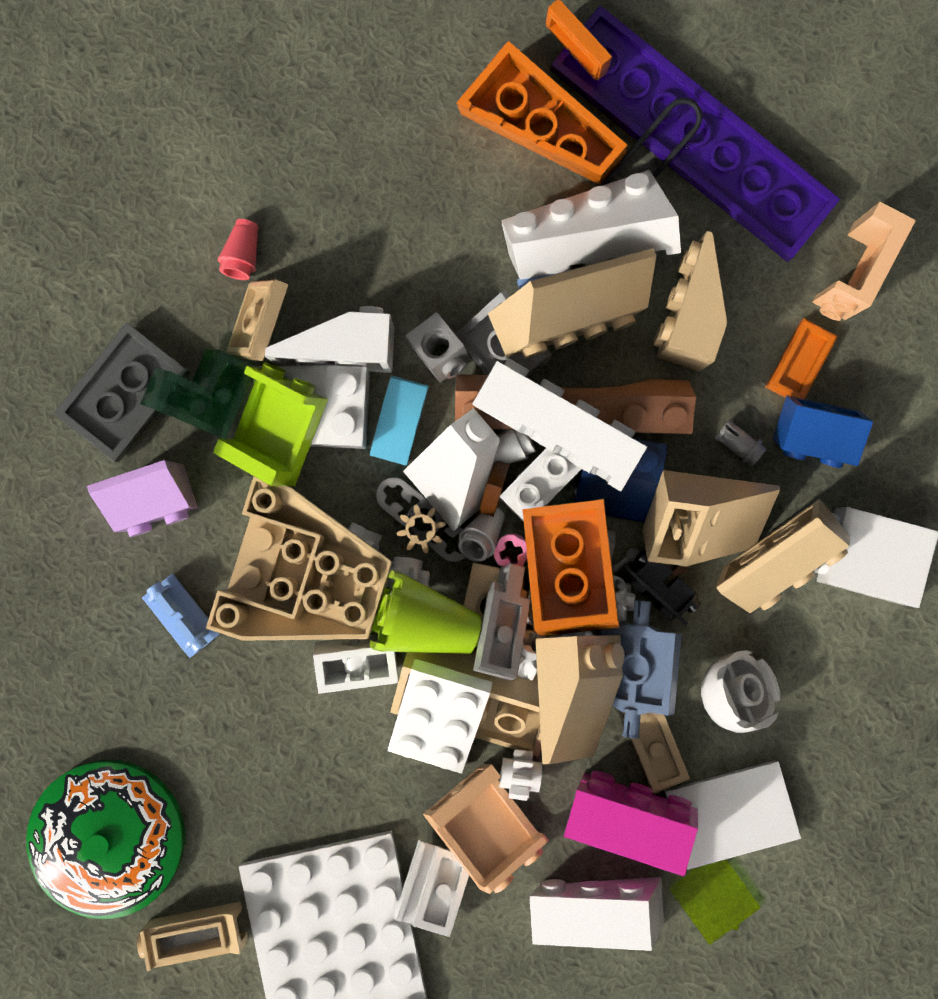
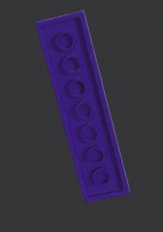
M599 5L585 22L584 26L612 56L608 72L598 81L594 80L566 48L552 62L550 71L637 141L662 111L675 99L683 97L697 102L703 115L701 126L668 166L786 262H789L840 201V198ZM688 104L675 106L642 145L660 160L664 161L695 125L697 116L693 107Z

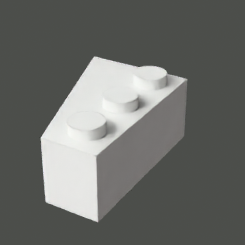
M661 877L565 883V881L559 879L543 881L542 885H539L530 895L532 942L537 945L652 951L664 925Z

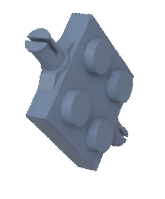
M634 600L633 624L623 625L620 628L601 630V636L620 635L621 646L624 650L623 677L612 705L621 712H625L623 737H640L641 714L656 713L667 716L675 714L682 634L660 631L653 626H649L650 607L652 604L650 601Z

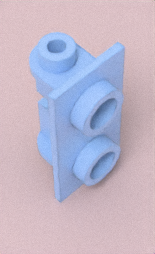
M173 573L161 583L157 582L147 589V594L142 597L189 658L221 634L206 629L209 618Z

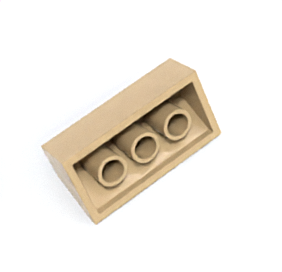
M654 248L528 282L488 313L506 358L523 354L525 359H529L547 351V346L554 344L555 349L558 350L578 341V336L584 335L585 340H590L607 332V327L613 326L614 331H619L636 322L634 316L648 308L656 262Z
M475 648L470 654L407 652L390 713L398 715L414 659L422 660L493 682L475 738L511 749L533 751L534 756H539L542 748L538 675L533 680L519 676L514 680H507L473 671L477 652Z

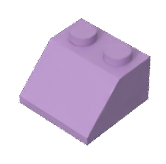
M167 460L87 486L90 496L114 532L128 531L129 537L152 531L151 523L165 519L166 525L189 518L187 511L198 508L184 464Z

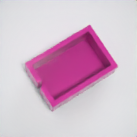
M592 771V774L584 772L575 794L564 837L685 877L698 831V809L691 807L692 802L676 795H669L668 799L654 795L653 789L642 784L630 783L628 787L616 783L612 775L601 771Z

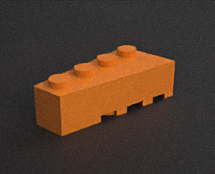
M509 41L456 102L461 115L601 185L627 152L628 145Z

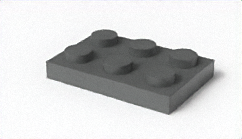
M126 322L54 414L114 462H120L186 379L190 371Z

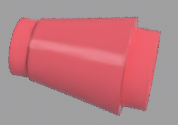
M247 219L236 220L235 226L218 257V262L220 263L219 271L222 274L238 280H248L251 273L256 271L259 226L255 222Z

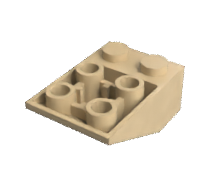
M706 231L698 242L693 240L689 250H685L678 268V273L684 274L683 278L679 279L676 287L673 286L665 309L671 310L670 316H667L664 324H660L653 342L654 346L659 347L656 358L697 372L715 362L727 326L713 233Z
M663 470L642 529L647 561L689 566L746 551L758 542L779 494L780 487L778 485Z

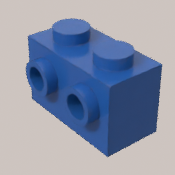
M786 395L773 440L783 450L782 453L794 459L805 460L806 456L820 458L819 461L821 463L836 468H842L844 463L858 466L873 421L861 411Z

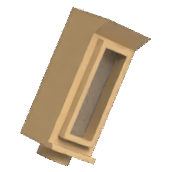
M241 901L150 919L142 928L137 938L138 954L140 958H145L147 971H151L152 968L228 953L240 955L248 941L247 932L239 933L237 917L242 910Z

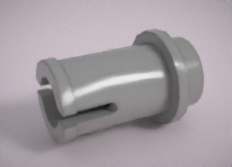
M731 419L714 438L740 457L742 465L747 463L752 467L766 451V448L761 445L763 440L758 439L756 441Z

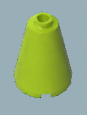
M392 570L388 574V578L394 581L391 588L385 587L371 630L378 632V641L370 640L372 650L381 652L470 654L475 647H478L482 626L480 614L402 572Z

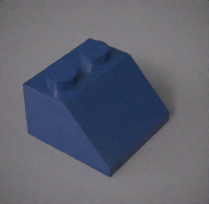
M634 439L647 446L622 491L609 485L600 476L581 469L578 473L573 503L604 499L606 516L645 523L662 471L664 470L668 445Z

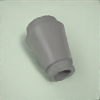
M496 508L494 517L481 513L460 532L458 547L466 558L475 562H481L494 554L505 521V515L502 510Z

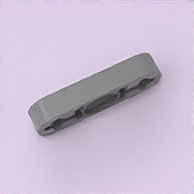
M388 478L379 485L376 498L381 508L406 527L407 523L401 520L399 513L405 508L396 502L391 505L385 502L388 495L384 491L388 486L393 489L398 485L402 486L401 496L409 503L413 496L418 498L420 502L415 505H418L420 509L434 508L425 497L402 479ZM414 506L408 511L407 516L409 518L415 514ZM436 511V512H435V518H436V522H435V523H437V522H442L444 519H443V518L440 516V514ZM415 526L411 527V532L414 535H419L421 540H426V533L432 531V529L420 531ZM459 526L453 531L451 527H448L444 531L449 536L455 537L457 534H460L463 528ZM444 540L442 543L436 544L432 541L427 542L428 546L445 560L457 562L465 558L462 553L457 551L452 552L451 555L445 551L447 543Z

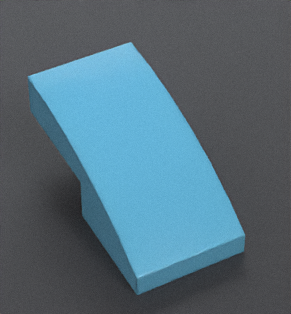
M391 376L375 431L370 456L407 466L429 385Z

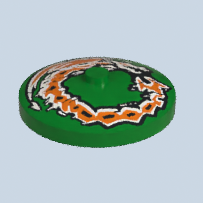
M121 760L91 761L81 764L58 777L44 790L37 800L29 818L26 834L29 864L40 887L54 902L66 910L94 919H113L127 916L153 902L174 878L180 866L185 846L184 820L179 805L171 791L150 771Z

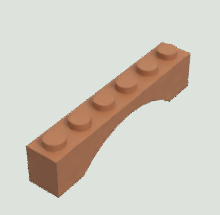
M458 374L456 376L455 421L474 408L491 429H513L472 405L488 375ZM649 379L628 385L603 388L560 387L565 390L561 398L573 405H576L579 399L600 410L597 418L610 426L615 419L636 431L635 433L692 434L696 395L689 380Z

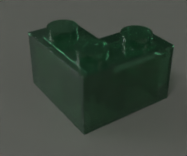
M206 348L192 381L171 371L155 368L140 405L226 440L252 377L244 374L246 366L253 365L224 351Z

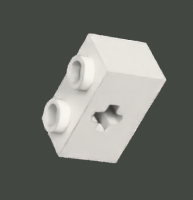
M546 448L500 495L499 499L524 522L522 509L546 506L582 468L567 460L560 453L557 454Z
M378 634L370 635L369 639H336L316 642L313 659L318 694L398 683L396 652L372 650L370 640L377 642Z

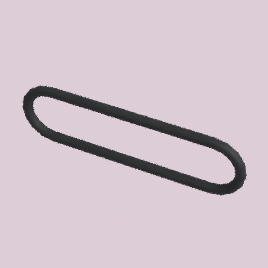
M683 97L672 101L600 186L610 183L675 106L688 104L696 112V123L652 174L656 179L701 126L703 115L697 102Z

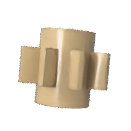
M414 505V516L409 518L406 515H400L401 520L407 524L406 530H400L397 532V536L407 535L410 539V542L407 544V550H411L415 544H422L423 552L428 553L429 546L427 542L434 540L436 543L443 542L436 535L437 528L444 527L446 523H435L432 519L436 512L435 508L430 509L428 514L425 515L421 514V509L418 505ZM422 517L424 523L432 524V531L426 533V540H420L419 535H412L411 527L416 526L417 518Z

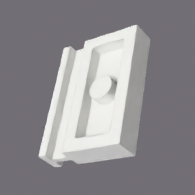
M418 840L394 915L396 921L450 937L469 874L449 849Z

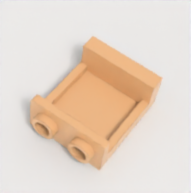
M882 202L873 206L853 223L848 233V236L867 245L848 284L836 281L818 293L812 303L821 307L819 311L824 316L840 321L842 318L847 320L870 307L916 220Z
M482 764L423 813V815L478 888L489 894L493 891L498 893L505 889L513 881L514 877L512 874L520 866L532 864L543 854L542 847L549 840L543 833H539L533 827L514 800L509 798L505 788L499 787L500 782L498 779L501 776L493 765Z

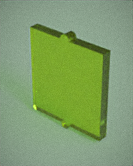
M727 859L692 868L689 874L669 887L671 893L709 945L731 929L738 930V924L761 908Z

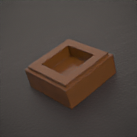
M501 461L494 462L479 509L482 514L494 517L510 464Z

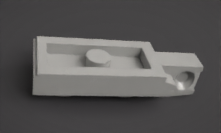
M511 563L507 566H502L497 582L491 583L487 593L473 671L507 680H514L518 675L530 606V599H527V591L521 589L525 571L524 567Z

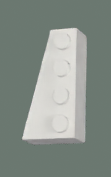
M650 170L632 174L627 178L603 186H597L589 191L566 199H559L551 204L528 212H521L513 217L501 220L508 253L520 280L570 271L572 265L575 264L592 265L606 261V259L622 257L654 248V251L666 249L667 255L681 253L678 215Z
M508 358L504 365L496 361L472 405L522 434L525 433L532 440L557 454L560 453L576 466L588 473L600 476L609 485L622 491L647 446L632 438L636 431L615 419L611 426L597 418L600 410L580 399L576 405L564 400L561 397L565 390L546 379H543L540 385L526 378L529 370Z

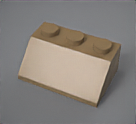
M819 499L726 564L716 588L723 596L748 613L753 612L759 607L762 610H766L776 604L782 598L780 593L793 585L796 589L810 581L815 575L813 571L824 563L832 566L848 554L846 548L850 546V535L821 499Z

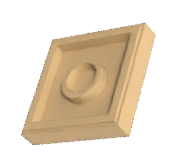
M276 279L252 281L248 284L226 350L228 355L239 359L263 361L265 348L268 347L288 284Z

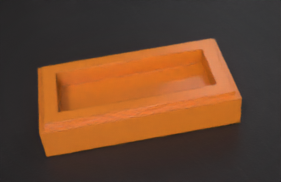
M561 0L553 2L548 7L546 27L593 79L598 81L608 72L612 56Z
M805 318L800 320L765 388L784 398L788 395L805 399L838 336Z

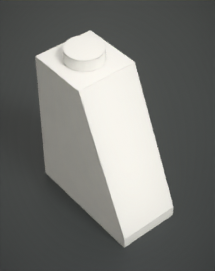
M474 408L452 423L403 471L453 531L479 511L500 440Z

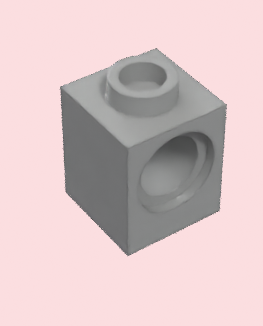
M437 312L405 335L414 351L439 383L446 378L450 379L460 374L464 370L466 363L470 361L464 345ZM442 345L449 346L443 355H432L437 347Z

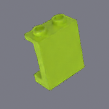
M263 363L262 368L246 366L244 374L252 377L255 381L233 439L218 438L213 453L270 486H295L328 399L314 392L315 385L298 378L290 380L284 377L286 373L284 369L273 364Z

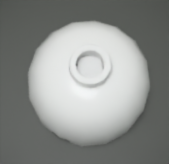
M747 650L725 655L715 661L708 668L701 682V697L704 708L710 718L720 727L736 733L750 732L769 727L777 719L778 713L773 714L775 702L780 701V689L776 676L770 666L763 659L755 660L749 655L752 652Z

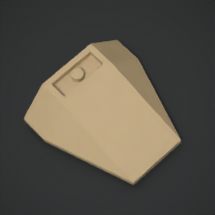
M254 476L242 512L243 515L250 517L228 589L217 591L206 629L242 641L369 639L393 561L293 488L270 486Z

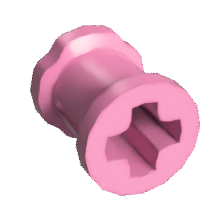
M512 533L499 539L494 552L497 564L504 567L511 563L523 567L527 561L526 540L522 535ZM507 541H512L515 547L521 546L523 552L518 554V561L512 562L510 556L503 557L502 551L507 548Z

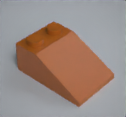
M604 499L522 509L534 630L539 636L620 628Z

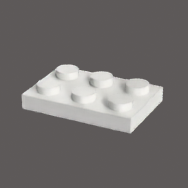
M414 659L388 751L462 774L493 682Z

